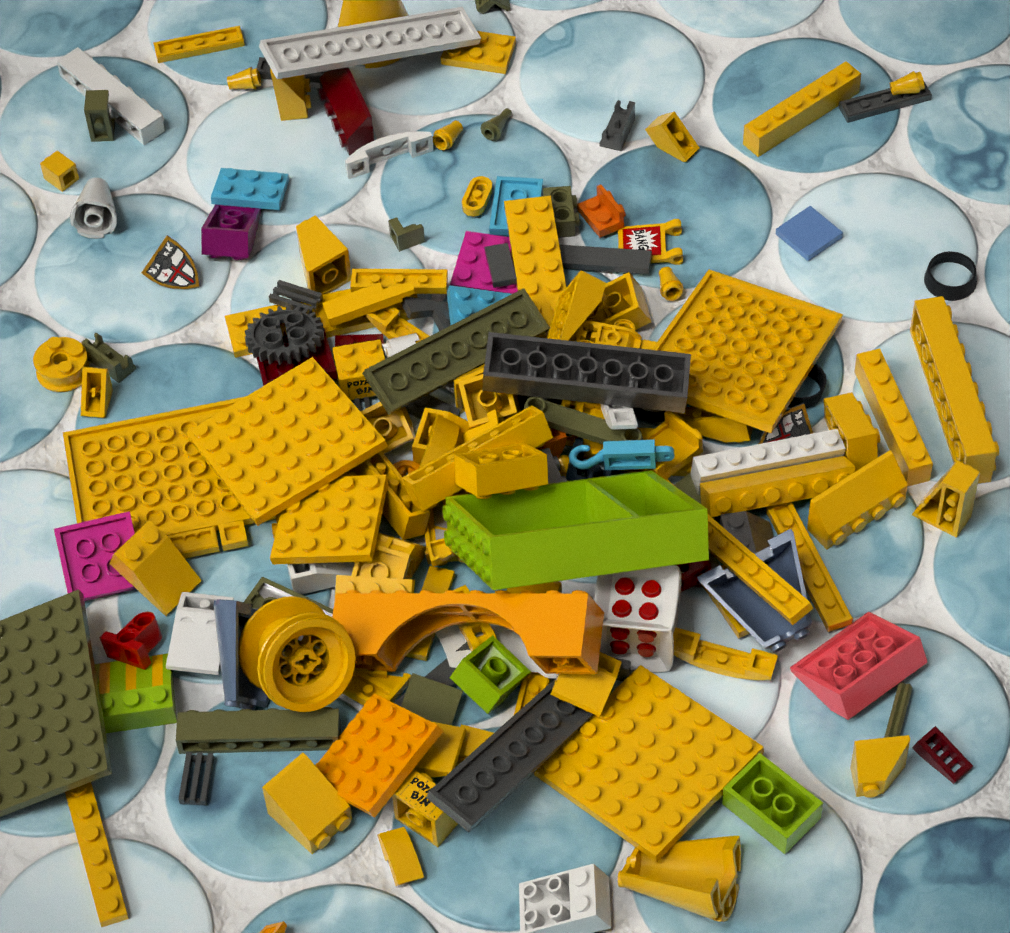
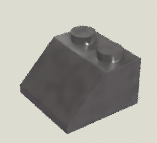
M747 511L721 514L720 525L755 554L769 547L768 540L774 537L769 521Z

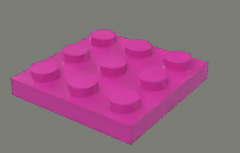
M466 231L450 285L510 294L517 292V284L493 288L484 249L486 246L508 243L512 258L509 237Z
M130 511L54 529L67 593L79 589L83 593L84 601L136 589L109 564L113 554L135 534Z

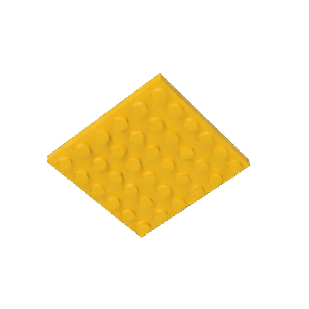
M313 357L186 432L190 442L257 526L388 447L386 440Z
M640 665L609 695L600 717L593 715L588 722H585L579 732L534 772V775L657 862L723 795V788L759 753L764 754V746Z

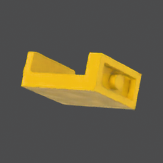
M670 411L664 412L665 421L645 435L643 440L655 439V446L673 447L675 452L674 459L656 462V469H639L642 472L652 470L665 480L691 462L693 457L703 453L702 434L696 428H691L686 424L680 415H675Z

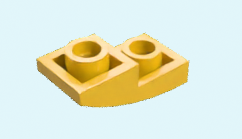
M405 827L378 834L384 859L389 862L395 886L424 878L417 854Z

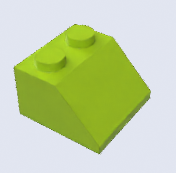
M492 635L461 660L450 676V679L489 714L519 686L531 671Z

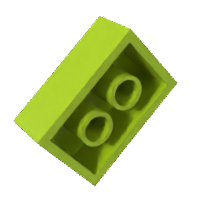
M761 753L749 762L723 788L722 804L784 854L821 819L823 802Z

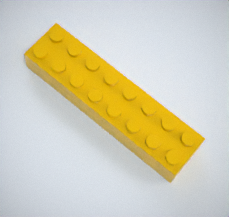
M943 296L914 300L910 333L953 463L959 461L980 471L978 484L991 482L992 473L996 471L995 459L996 456H999V446L997 441L992 439L990 421L985 419V406L983 401H979L977 383L972 381L971 365L965 361V348L963 343H959L957 325L952 323L950 305L946 306Z

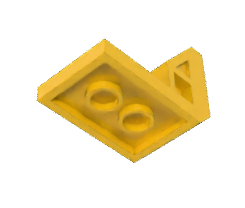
M378 532L373 561L355 562L351 576L411 579L425 557L426 546Z

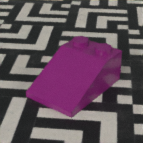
M215 204L201 228L202 255H209L211 258L227 256L235 260L248 258L253 250L261 209Z

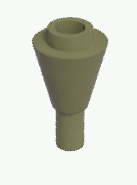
M505 108L500 115L481 124V133L486 139L491 141L499 140L507 119L512 115L511 110Z

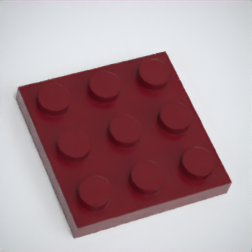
M325 330L324 340H321L322 346L316 347V353L309 351V358L301 356L300 362L292 359L291 364H288L287 360L283 361L281 365H278V361L269 364L268 359L260 362V358L256 357L263 386L312 357L331 379H337V372ZM282 336L284 347H288L287 336Z

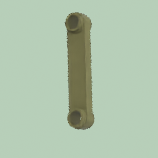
M530 397L524 405V409L532 405L543 411L549 428L602 445L603 441L643 440L642 433L638 428L612 430L607 425L605 419L545 401L541 397Z

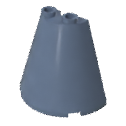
M789 529L768 540L769 547L755 553V555L807 599L794 533L792 529ZM721 565L697 577L699 582L765 649H771L772 653L787 646L786 642L794 638L796 641H799L810 634L808 630L812 625L810 612L792 625L728 568L723 570Z
M214 600L213 606L224 690V705L255 710L256 706L267 707L269 698L262 689L256 687L248 680L242 671L238 657V645L242 630L257 609H253L251 604L240 601Z

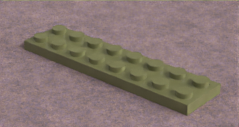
M523 288L365 369L362 374L388 415L453 382L457 377L485 364L489 332L538 337L546 333L550 327Z

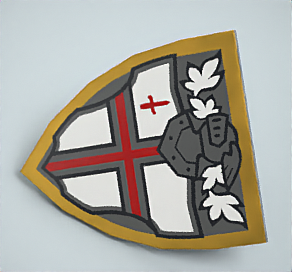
M167 235L141 273L157 284L172 289H189L200 286L198 271L193 259L186 249Z
M802 403L786 410L773 432L768 433L764 431L758 444L813 434L805 404Z

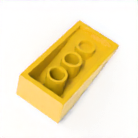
M581 270L559 295L547 338L568 341L582 323L592 317L595 308L602 306L606 298L604 293L606 283Z

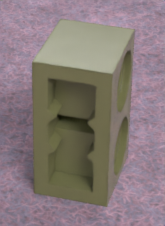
M571 186L543 188V196L551 195L558 238L575 236V227L579 226V213H574V209H577L576 195H572Z

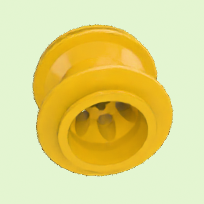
M296 596L282 597L264 604L247 621L242 630L238 645L239 663L248 680L256 687L262 689L267 697L276 705L292 711L311 712L331 704L347 688L355 669V649L348 632L336 619L326 615L318 605L306 598ZM303 635V639L298 641L299 636Z

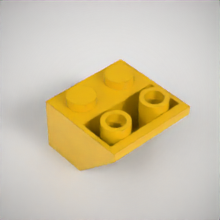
M600 652L597 674H557L550 695L600 717L622 662Z

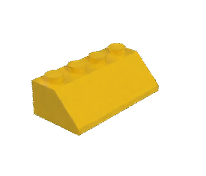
M889 450L810 500L807 530L826 550L833 545L841 544L852 533L860 532L866 524L874 519L879 520L888 510L893 507L897 508L904 503L908 485L894 454Z

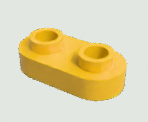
M478 176L470 181L462 198V210L466 215L479 216L485 211L493 192L492 181L489 178Z

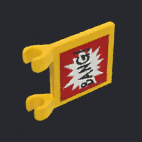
M672 219L660 224L624 226V228L618 230V248L651 250V263L668 262L680 265L683 263L682 249L677 247L666 252L665 233L672 236H680L682 234L681 220Z

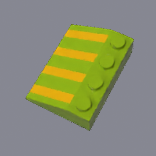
M168 653L149 656L151 664L145 670L120 661L95 664L106 733L177 723L173 672L166 669Z

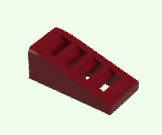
M936 726L912 747L920 757L953 784L973 767ZM931 742L935 744V746L932 749L928 745ZM939 749L944 751L940 756L936 754ZM950 756L952 760L946 765L943 760ZM958 763L961 767L956 772H953L951 768Z

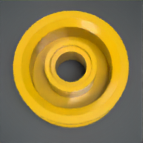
M69 337L49 338L48 341L37 348L33 357L39 383L44 388L54 392L71 391L81 386L82 367H90L85 347L79 341Z

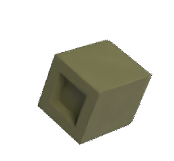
M397 217L388 220L390 237L399 252L425 242L422 224H412L403 227Z

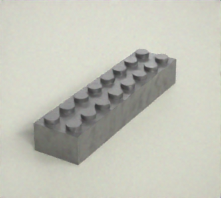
M489 332L482 391L685 413L691 354Z

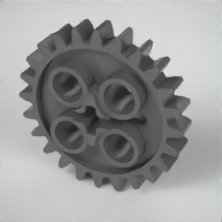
M290 305L287 306L286 310H282L278 306L277 311L268 309L269 314L267 315L261 312L260 318H252L253 323H248V329L245 330V342L248 352L252 353L254 358L259 357L260 362L268 359L269 364L278 361V365H281L286 360L288 364H291L292 359L300 362L301 356L310 357L309 351L316 353V347L322 346L321 340H324V328L320 317H316L315 312L309 314L308 308L301 311L300 306H297L294 310H291ZM281 323H285L288 347H284Z

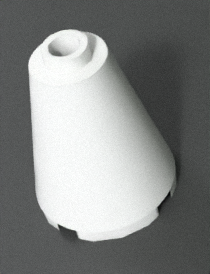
M91 178L87 181L70 212V223L81 236L99 239L104 237V234L112 233L117 225V213L109 185L102 178Z

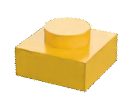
M243 520L218 525L223 551L248 546Z

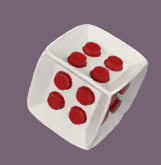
M671 565L597 576L594 601L604 612L600 646L601 653L613 658L631 661V671H635L640 665L652 673L671 670L674 660L673 633L675 627L678 628V606L681 596V570L678 566Z

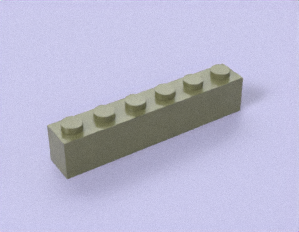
M323 707L311 712L279 710L276 708H269L267 710L241 709L240 711L217 709L210 712L189 710L178 712L176 744L179 754H186V752L195 754L197 752L329 750L332 743L338 740L341 735L339 708Z

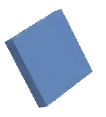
M812 206L807 207L776 228V235L807 261L840 240L843 236V232Z

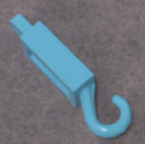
M655 439L603 441V449L585 461L578 460L577 455L583 451H590V446L579 445L573 448L569 454V461L575 468L582 470L591 468L603 461L605 470L656 469V462L673 460L675 452L671 446H655Z

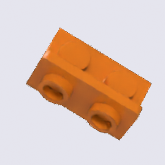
M600 184L596 186L597 196L577 204V211L599 238L624 228V217L626 216L623 206L618 204L614 200L612 193L609 190L606 191Z

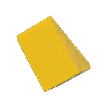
M82 367L80 416L106 417L113 392L107 368Z

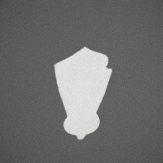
M457 624L435 632L444 648L449 666L456 668L461 660L471 653V650L456 651L467 642ZM490 624L497 640L531 672H538L542 676L551 679L557 677V674H546L528 656L525 644L518 634L502 626ZM482 631L475 633L476 637L483 635Z

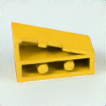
M852 392L824 398V419L829 430L838 429L846 448L844 456L855 465V472L878 458L877 443H880V434L878 429L872 426L869 414L866 415L864 413L861 401H857Z
M956 461L928 491L912 515L957 538L972 516L980 471L975 470L970 465Z

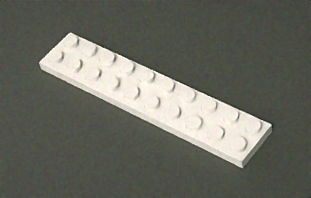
M458 7L260 40L259 48L276 79L478 45L481 37L464 8Z

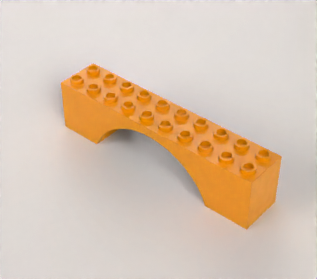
M348 590L346 593H336L332 618L343 625L352 640L356 657L355 667L365 668L369 671L395 672L406 655L417 644L433 633L456 624L483 622L502 626L518 634L525 644L528 656L546 674H597L604 612L587 592L581 590L572 591V594L561 593L555 590H549L546 593H535L529 590H523L520 593H510L504 590H497L495 593H485L479 590H472L470 593H459L454 590H447L445 593H434L429 590H422L420 593H410L404 590H397L395 593H385L379 590L361 593L355 590Z

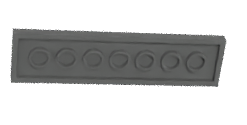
M556 678L429 790L426 798L466 831L470 832L566 744L568 740L579 732L581 726L594 715L550 695Z

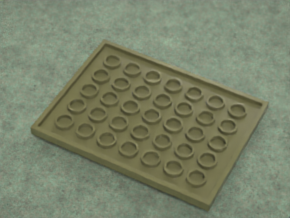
M79 589L0 620V817L112 774L84 596Z

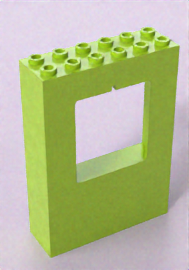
M652 470L549 483L539 486V489L532 491L519 489L510 495L492 494V497L488 499H478L473 494L445 497L446 505L442 508L443 518L447 521V531H444L446 546L492 590L709 560L707 508Z

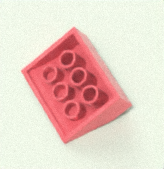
M867 612L791 666L790 670L831 711L849 720L912 673H915L927 663V659L919 636L871 612Z

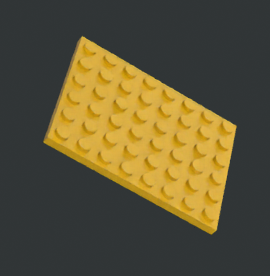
M708 269L652 350L691 354L686 404L772 433L840 325L843 314Z
M244 397L63 432L77 523L130 511L135 533L150 520L167 536L215 526L216 531H219L218 525L243 520L244 525L255 523L186 435V432ZM276 515L269 520L276 519Z

